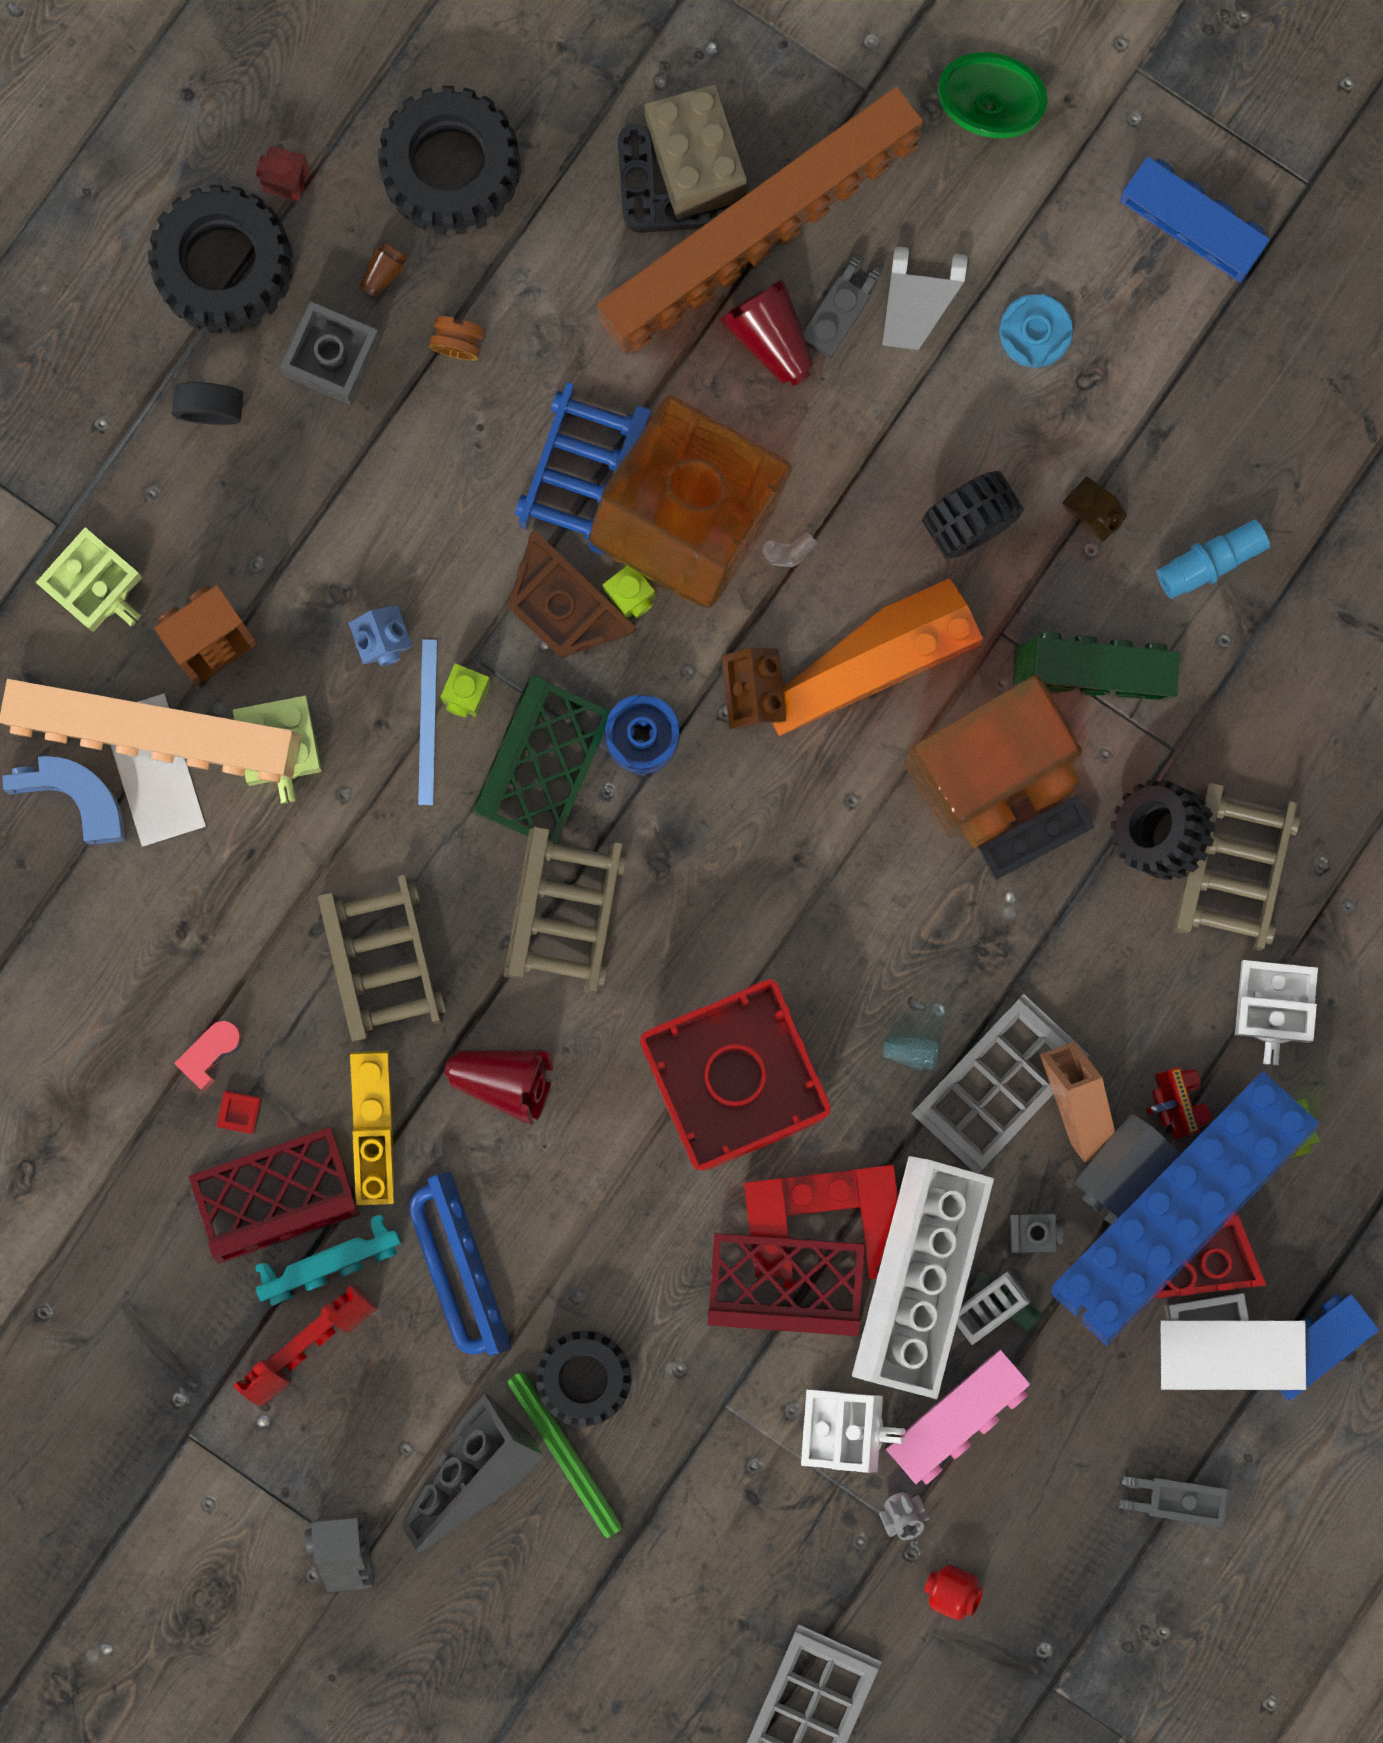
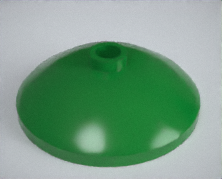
M976 52L958 57L945 67L938 84V98L946 114L967 131L988 138H1011L1031 131L1043 119L1048 103L1047 91L1039 76L1019 60L998 53Z

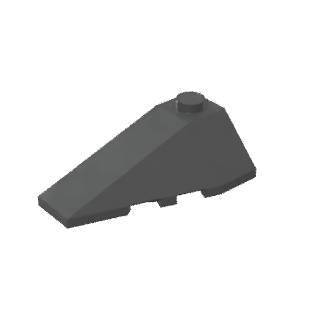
M486 1394L477 1401L459 1422L454 1433L459 1435L448 1455L442 1453L437 1462L441 1466L438 1474L431 1485L423 1487L402 1525L416 1551L423 1552L516 1486L544 1456L531 1434Z

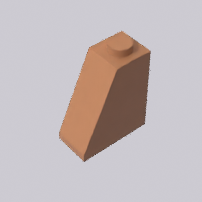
M1074 1041L1040 1055L1070 1143L1083 1162L1087 1163L1096 1157L1113 1136L1115 1130L1103 1078Z

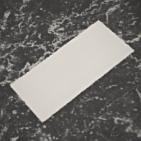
M165 693L138 702L169 708ZM111 745L142 847L206 827L184 758L174 757L173 763L152 760L151 752L138 750L137 757L115 753L116 746Z
M1161 1321V1390H1306L1305 1321Z

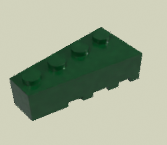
M1041 632L1039 637L1015 647L1012 691L1026 692V689L1032 686L1044 685V693L1055 694L1073 692L1074 687L1080 688V693L1086 696H1105L1110 694V690L1115 691V697L1168 700L1178 696L1180 652L1168 651V645L1148 643L1145 644V648L1132 647V641L1116 639L1110 640V644L1097 643V638L1092 636H1075V640L1072 641L1062 640V634Z

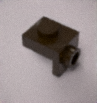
M1087 476L1062 502L1065 509L1089 526L1096 537L1102 542L1112 533L1116 532L1127 517L1117 497Z

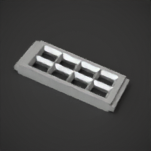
M1023 994L911 1114L970 1170L979 1174L1053 1095L1048 1078L1029 1059L1044 1043L1053 1050L1074 1042V1040ZM1018 1018L1039 1037L1023 1055L1002 1036ZM996 1042L1017 1061L1001 1079L980 1060ZM1080 1047V1049L1083 1051L1086 1057H1088L1089 1054L1083 1048ZM973 1066L994 1084L979 1102L958 1084ZM1022 1066L1043 1085L1027 1103L1006 1084ZM951 1090L972 1108L957 1126L936 1108ZM999 1091H1002L1021 1109L1005 1127L984 1108ZM977 1114L998 1133L983 1150L979 1149L961 1132Z
M798 1624L746 1743H785L765 1734L775 1711L801 1722L792 1743H801L808 1726L834 1737L832 1743H847L882 1661ZM801 1650L828 1661L819 1683H815L792 1672ZM834 1665H838L861 1676L852 1698L825 1687ZM788 1680L814 1691L805 1714L779 1703ZM821 1695L847 1706L838 1729L812 1718Z

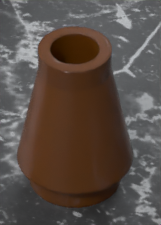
M383 242L379 249L375 247L359 288L377 299L406 268L403 265L408 258Z

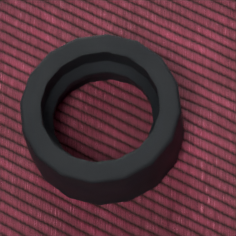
M187 382L174 385L173 417L187 422L209 425H232L241 422L243 392L241 390L226 385L204 382Z

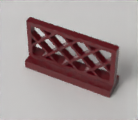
M331 1127L188 1176L207 1234L212 1258L218 1264L360 1215ZM327 1139L330 1152L323 1165L305 1157L313 1143ZM303 1147L300 1154L293 1151L295 1149ZM283 1153L297 1158L288 1177L270 1169L276 1156ZM267 1159L264 1166L257 1163ZM332 1160L334 1161L337 1172L329 1168ZM302 1162L320 1169L311 1189L293 1180ZM249 1165L261 1170L252 1190L235 1182L240 1169ZM231 1172L229 1178L222 1175ZM326 1173L339 1178L343 1189L342 1193L327 1197L317 1192ZM267 1174L285 1182L275 1201L258 1193ZM215 1177L226 1184L215 1202L203 1196L199 1182ZM290 1185L308 1193L303 1205L296 1209H291L281 1204ZM232 1186L249 1194L240 1213L222 1205ZM314 1196L321 1199L311 1203ZM255 1197L273 1205L266 1219L258 1222L246 1217ZM206 1203L214 1206L210 1214ZM278 1208L285 1211L284 1213L275 1215ZM219 1209L237 1217L229 1232L216 1236L212 1223ZM242 1221L249 1223V1225L240 1227Z
M714 1232L708 1326L859 1336L865 1243ZM721 1242L738 1243L747 1255L730 1268L720 1257ZM744 1243L758 1245L750 1251ZM765 1245H775L784 1258L768 1271L754 1254ZM782 1246L795 1248L790 1253H787ZM802 1248H813L822 1260L805 1274L792 1257ZM820 1249H830L833 1251L825 1256ZM841 1250L856 1251V1265L844 1276L829 1261ZM751 1258L764 1275L747 1288L734 1272ZM789 1261L802 1277L785 1291L772 1274ZM826 1263L840 1280L823 1294L809 1277ZM719 1264L727 1271L720 1278ZM855 1274L853 1288L847 1280ZM731 1276L744 1292L734 1301L717 1300L718 1285ZM768 1278L782 1295L771 1304H761L751 1292ZM805 1281L819 1296L809 1307L798 1306L789 1296ZM844 1284L853 1294L852 1310L836 1309L827 1297ZM748 1296L754 1303L741 1301ZM786 1299L792 1306L778 1304ZM823 1301L829 1308L816 1307Z

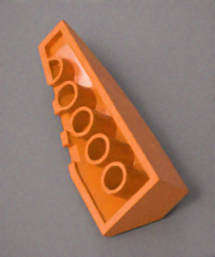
M950 578L882 608L783 687L786 721L772 723L778 737L981 646L983 637L967 603Z

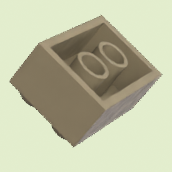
M715 84L644 104L646 126L677 220L732 205L747 195V180Z

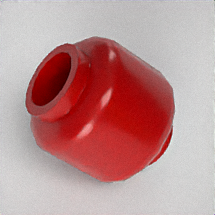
M951 1564L945 1565L938 1573L932 1571L924 1588V1592L929 1594L928 1602L930 1608L957 1621L963 1620L967 1615L972 1617L976 1613L984 1591L983 1588L979 1587V1579L975 1574Z

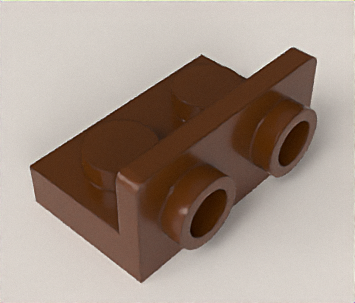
M748 648L722 655L729 729H742L762 723L785 722L786 712L779 650L777 648Z

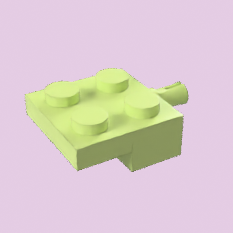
M86 527L36 581L43 590L91 632H94L107 617L114 613L119 615L130 627L136 622L126 612L137 621L141 617L140 613L125 602L129 592L142 579L141 575Z
M306 695L234 709V720L292 730L301 734L293 778L281 776L280 783H277L281 804L288 803L286 788L289 801H296L292 779L298 776L322 772ZM245 770V779L249 786L270 781L257 779L259 772Z

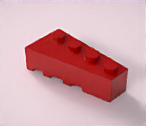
M1234 1215L1154 1299L1265 1286L1266 1283L1239 1215Z

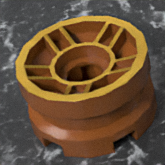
M436 317L434 322L436 333L430 337L429 348L440 354L457 359L478 360L480 354L478 344L479 341L484 339L485 329L466 320L463 322L455 321L454 317Z

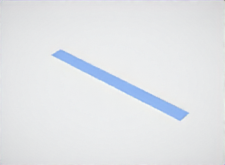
M422 639L418 805H433L437 640Z

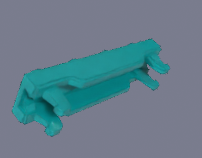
M377 1215L371 1219L374 1239L369 1241L358 1237L287 1266L283 1276L280 1278H276L269 1264L261 1263L256 1265L255 1270L260 1273L262 1285L256 1287L260 1302L270 1300L271 1305L274 1306L293 1298L291 1291L301 1286H305L306 1291H310L327 1284L325 1276L340 1271L341 1276L344 1277L363 1269L360 1262L373 1256L376 1262L390 1258L397 1254L395 1247L403 1244L399 1233L395 1230L389 1232L383 1223L385 1218L382 1215Z

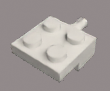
M1248 960L1241 961L1235 1035L1255 1037L1265 1042L1264 1065L1279 1066L1280 1044L1289 1041L1313 1042L1317 1006L1315 1004L1318 968Z
M806 1390L801 1466L867 1473L878 1472L879 1449L882 1442L903 1444L905 1437L891 1436V1434L905 1435V1429L883 1427L881 1418L883 1396Z

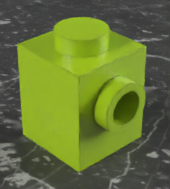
M633 562L603 584L604 592L627 619L633 615L636 618L642 616L654 605L652 601L656 598L655 591Z
M455 663L440 696L442 702L447 705L445 710L463 718H466L467 714L477 717L491 686L490 678Z

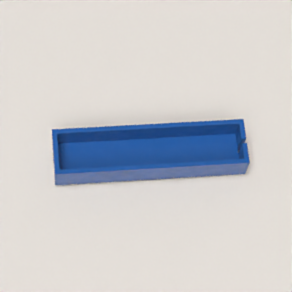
M1262 1071L1053 1284L1051 1294L1075 1317L1082 1312L1083 1306L1087 1311L1082 1316V1324L1107 1347L1316 1132L1319 1122L1271 1077Z

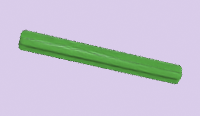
M521 1371L509 1378V1387L603 1535L608 1538L622 1529V1524L547 1407L543 1405L540 1395L526 1373Z

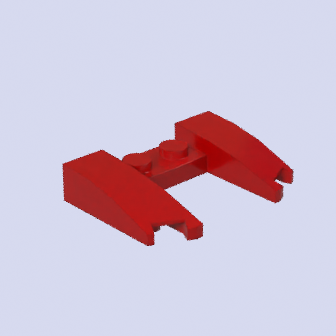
M894 1165L744 1183L750 1235L788 1238L786 1216L860 1207L869 1279H875L878 1276L879 1272L876 1268L881 1265L898 1199ZM751 1244V1248H755L758 1244ZM765 1245L754 1254L768 1271L784 1258L775 1245ZM782 1246L787 1253H790L789 1246ZM789 1261L772 1274L785 1279L782 1286L789 1289L794 1284L792 1265ZM753 1262L755 1277L760 1278L762 1271Z
M359 1286L348 1287L346 1294L343 1293L332 1302L334 1306L330 1303L320 1310L322 1315L269 1360H262L252 1368L253 1370L244 1377L245 1380H240L233 1386L249 1401L263 1407L291 1383L282 1372L284 1368L287 1367L291 1372L308 1358L304 1351L314 1343L321 1347L337 1333L333 1329L334 1326H337L346 1333H350L374 1313L377 1307Z

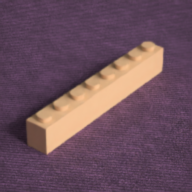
M7 679L0 712V723L10 726L9 733L32 737V732L37 731L46 733L45 740L67 744L68 737L81 739V747L102 750L103 744L116 746L115 753L137 757L138 750L151 752L152 760L173 763L174 757L187 759L186 766L208 770L209 763L223 766V773L244 776L245 770L259 772L257 779L280 783L281 776L293 778L301 734L292 730Z

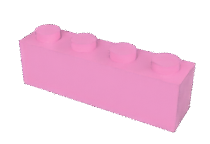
M998 1349L905 1430V1435H899L898 1437H905L903 1444L890 1443L885 1449L915 1484L921 1480L928 1484L943 1470L939 1466L943 1460L949 1455L954 1460L971 1446L968 1439L979 1430L982 1434H985L1000 1421L996 1414L1006 1405L1012 1410L1028 1396L1025 1389L1030 1383L1005 1354Z

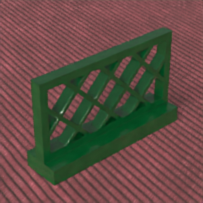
M532 675L526 682L471 813L528 837L529 830L534 828L531 817L550 809L556 824L548 839L553 840V844H557L604 734L606 721L611 710L547 683V680ZM548 693L562 698L568 713L548 720L543 707ZM570 702L582 708L573 711ZM589 710L601 715L602 717L596 730L582 735L575 714ZM540 714L543 723L534 726ZM570 717L577 738L558 745L550 724ZM546 727L553 747L534 754L528 741L531 732ZM593 736L590 745L587 748L584 739ZM579 741L585 755L581 765L568 769L560 748ZM526 748L529 757L520 760L522 753ZM555 751L563 772L544 779L536 758ZM531 760L539 781L519 789L514 776L516 767ZM578 770L573 782L570 773ZM565 775L570 792L566 799L553 803L546 782ZM511 781L514 791L505 794ZM541 785L548 806L529 813L521 792ZM516 795L524 815L513 820L497 815L502 800ZM564 804L558 816L555 807ZM526 819L529 828L516 822Z

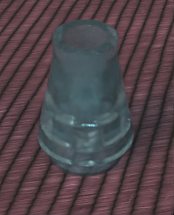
M886 1036L882 1057L923 1073L926 1070L934 1071L939 1054V1041L931 1040V1036Z

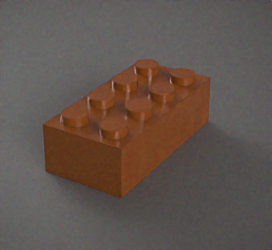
M217 585L211 589L209 586L199 589L190 596L191 603L180 610L177 607L168 610L158 618L160 624L154 627L178 665L196 686L258 646Z

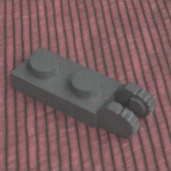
M858 254L854 256L842 278L838 277L803 332L806 344L829 359L834 356L870 299L869 294L883 273V270L876 266L868 274L862 289L851 284L850 281L863 264L864 258Z
M1123 1476L1122 1484L1127 1487L1136 1489L1141 1487L1152 1490L1150 1504L1126 1498L1124 1500L1120 1499L1119 1508L1147 1512L1149 1516L1225 1527L1230 1489L1154 1477L1153 1480Z

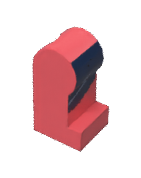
M216 1022L174 1064L201 1090L205 1091L215 1081L208 1073L225 1055L234 1054L239 1050L243 1040L242 1033L237 1026L230 1022Z

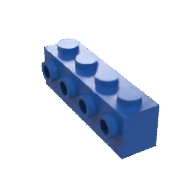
M1147 156L1122 192L1119 201L1241 283L1270 240L1265 236L1266 231L1253 221H1247L1246 223L1235 216V210L1221 200L1215 202L1204 195L1205 190L1196 182L1190 179L1184 181L1173 174L1174 169L1161 159L1154 161Z

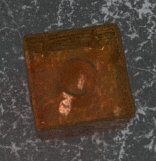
M667 396L604 488L595 511L589 539L595 547L610 555L614 560L629 566L661 586L675 592L680 598L691 601L701 607L710 608L720 600L731 580L769 524L784 492L788 478L792 473V465L783 457L764 446L756 444L678 397Z
M1039 674L911 747L904 761V766L914 784L920 790L932 814L945 831V834L949 838H955L963 833L973 850L1011 827L1010 823L1015 821L1016 817L1009 806L1028 796L1036 812H1039L1075 790L1074 786L1082 781L1074 768L1075 763L1082 754V748L1079 746L1062 712L1054 702L1050 691Z

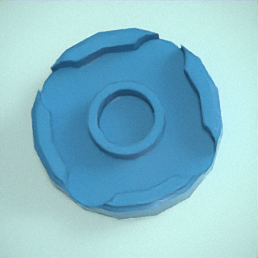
M1043 294L1021 296L1012 302L1002 315L999 329L1001 345L1008 356L1020 365L1031 368L1050 366L1061 359L1071 344L1073 333L1071 315L1064 305L1053 297Z

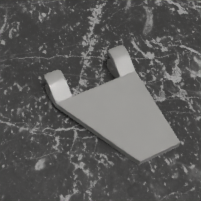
M898 246L894 249L882 346L919 351L964 284L968 258L964 254H954L950 280L906 274L909 249Z

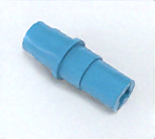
M1253 519L1223 536L1219 535L1201 545L1199 543L1191 545L1190 551L1172 559L1169 564L1157 569V577L1166 595L1170 599H1174L1206 583L1213 585L1218 581V577L1237 568V565L1270 549V543L1261 524L1256 519Z

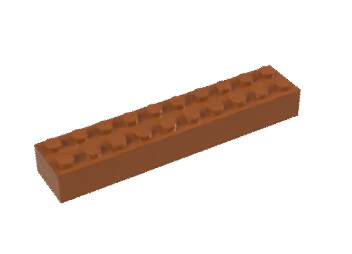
M896 86L597 303L599 321L624 354H627L632 349L635 353L641 351L652 342L651 335L661 328L664 331L673 328L682 320L680 314L691 306L694 310L703 306L712 298L710 293L720 285L724 288L732 285L741 277L740 271L749 264H752L754 267L761 264L771 255L769 251L780 242L786 245L794 240L801 233L799 228L810 220L814 224L823 219L830 212L829 206L840 199L842 202H845L852 198L860 190L859 184L868 178L874 181L881 177L890 168L888 163L898 156L901 159H905L919 147L917 142L920 141L923 120Z

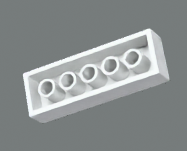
M908 1157L852 1377L934 1399L938 1398L994 1178L928 1159Z

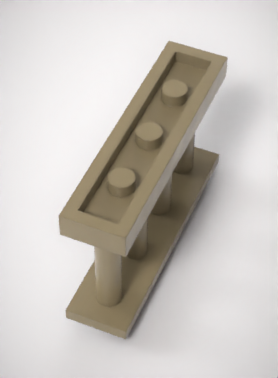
M1208 783L1204 789L1203 800L1206 802L1205 806L1210 808L1213 814L1209 821L1216 823V818L1223 819V816L1280 828L1275 850L1221 838L1219 833L1210 832V837L1214 839L1213 846H1207L1205 851L1207 854L1215 855V852L1271 864L1267 886L1212 874L1211 869L1205 868L1207 858L1205 861L1199 860L1197 862L1199 866L1194 872L1186 870L1173 931L1188 934L1191 932L1192 926L1199 927V924L1253 936L1255 937L1253 950L1260 952L1265 948V944L1271 945L1273 942L1276 923L1271 922L1289 837L1290 835L1296 836L1301 814L1295 813L1297 803L1288 802L1285 805L1283 814L1227 801L1228 797L1222 796L1224 786ZM1207 888L1262 900L1263 905L1259 922L1203 910V906L1197 904L1200 890L1207 891Z
M534 827L529 830L503 976L520 979L523 978L524 971L530 972L531 969L583 978L585 979L584 991L595 992L597 991V985H603L606 976L607 964L601 962L616 876H622L626 854L621 853L622 844L616 842L609 845L608 854L553 844V840L548 839V829ZM551 858L604 868L601 891L547 881L546 876H541L543 862H549ZM546 895L598 905L595 927L542 918L540 913H535L537 898L542 899ZM537 932L592 942L589 962L585 964L536 955L533 950L528 949L530 935H536Z
M405 875L398 876L400 890L344 903L343 900L336 901L335 895L332 892L317 896L351 1041L354 1044L368 1041L367 1032L372 1031L373 1026L430 1013L432 1022L438 1024L442 1023L440 1014L446 1013L442 992H434L414 905L420 904L417 886L415 882L408 883ZM404 904L409 926L352 939L351 936H344L342 923L347 922L348 917ZM413 940L418 962L361 975L360 972L353 973L350 959L356 958L357 953ZM422 977L426 998L369 1012L368 1008L362 1010L359 995L365 994L364 990Z

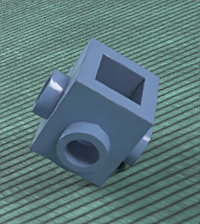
M398 605L370 610L348 623L363 664L379 662L380 667L393 664L401 660L400 653L413 647Z

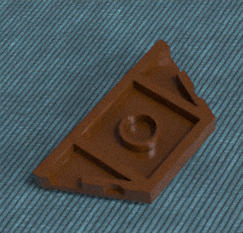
M535 530L530 533L507 608L560 659L631 635L637 630V627Z

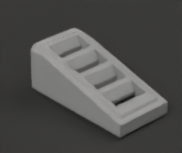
M1007 1271L961 1305L956 1325L971 1345H973L1029 1304L1031 1300L1011 1273ZM1004 1283L1018 1300L1014 1305L1000 1288ZM992 1292L995 1293L1007 1309L1003 1313L989 1294ZM981 1300L986 1303L996 1318L992 1320L979 1304ZM973 1308L985 1323V1326L981 1328L969 1312V1309Z

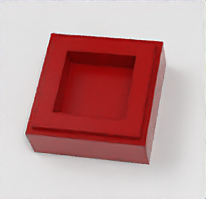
M224 1090L216 1127L254 1135L262 1098Z

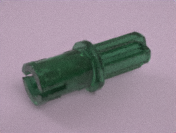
M980 1271L973 1278L969 1287L975 1293H978L995 1281V1279L986 1272ZM1003 1285L1000 1286L1013 1305L1018 1302L1009 1289ZM994 1292L989 1294L1002 1313L1007 1310ZM1027 1304L1012 1315L1010 1319L1028 1332L1041 1315V1312Z

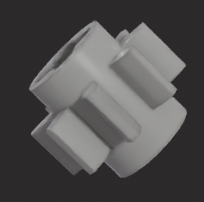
M904 1492L889 1497L884 1505L886 1511L879 1513L889 1537L897 1534L902 1540H910L919 1536L924 1530L923 1522L929 1520L920 1496L917 1495L911 1498L908 1493Z

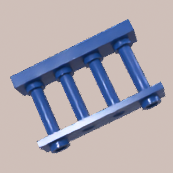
M567 382L564 392L558 390L554 397L551 411L555 412L556 415L528 495L521 494L515 515L520 516L519 524L524 529H528L530 520L534 517L585 534V539L590 540V551L604 555L652 418L651 410L637 406L634 415L627 414L625 417L574 400V384ZM569 413L620 430L621 435L626 436L622 450L616 448L615 451L561 434L567 414ZM555 448L610 465L609 469L614 471L610 484L603 483L601 486L550 469L549 466ZM545 482L596 499L597 504L602 505L598 519L592 517L591 520H587L537 503L543 483Z

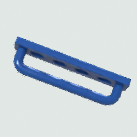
M448 1171L428 1177L429 1184L416 1190L410 1198L409 1211L453 1341L461 1351L471 1355L487 1352L489 1356H493L510 1350L512 1348L452 1173ZM433 1198L482 1336L476 1340L470 1339L467 1335L424 1211L425 1202Z

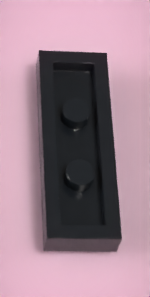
M1075 795L979 846L978 850L996 881L1094 829L1095 826L1078 795Z

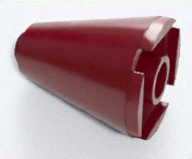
M782 279L773 283L766 291H760L720 318L724 326L781 384L789 381L793 387L811 376L808 369L814 364L787 286Z
M459 1050L455 1056L448 1058L445 1067V1077L449 1078L451 1087L523 1123L532 1125L534 1124L533 1119L538 1120L541 1117L548 1099L551 1083L545 1082L546 1070L553 1071V1059L551 1053L545 1050Z

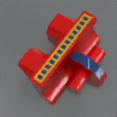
M1181 1067L1155 1074L1159 1089L1153 1090L1152 1094L1156 1105L1146 1108L1147 1115L1158 1113L1162 1127L1170 1125L1174 1139L1200 1132L1199 1128L1212 1121L1209 1108L1205 1103L1192 1106L1188 1092L1200 1089L1201 1085L1196 1069L1181 1070Z

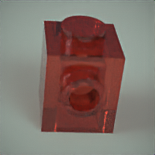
M269 146L267 156L261 155L259 159L256 177L260 178L264 192L299 201L309 165L306 156L303 154Z

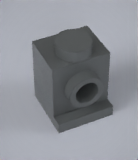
M1056 1214L1008 1215L1009 1253L1057 1252L1056 1244H1063V1222H1056ZM1034 1226H1040L1044 1230V1237L1039 1241L1032 1239L1030 1231Z

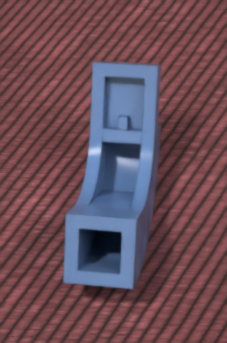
M42 756L38 757L39 772H35L34 767H18L12 769V775L2 776L3 790L9 795L53 790L71 796L80 810L83 839L88 845L126 841L123 815L115 796L100 778L84 766L64 758Z

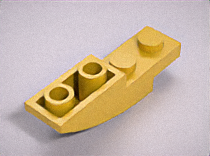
M389 1050L351 1052L356 1205L394 1204L393 1113Z

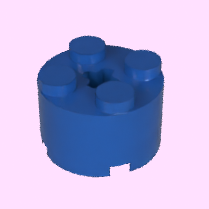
M635 695L621 700L610 711L606 721L605 740L608 752L621 768L638 775L654 773L664 768L674 758L680 743L679 724L674 711L667 703L656 697ZM639 727L644 731L649 728L650 740L647 742L642 739L635 741V729Z

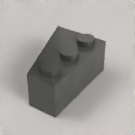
M366 1512L322 1516L312 1521L311 1528L305 1530L307 1553L314 1554V1562L327 1592L373 1588Z

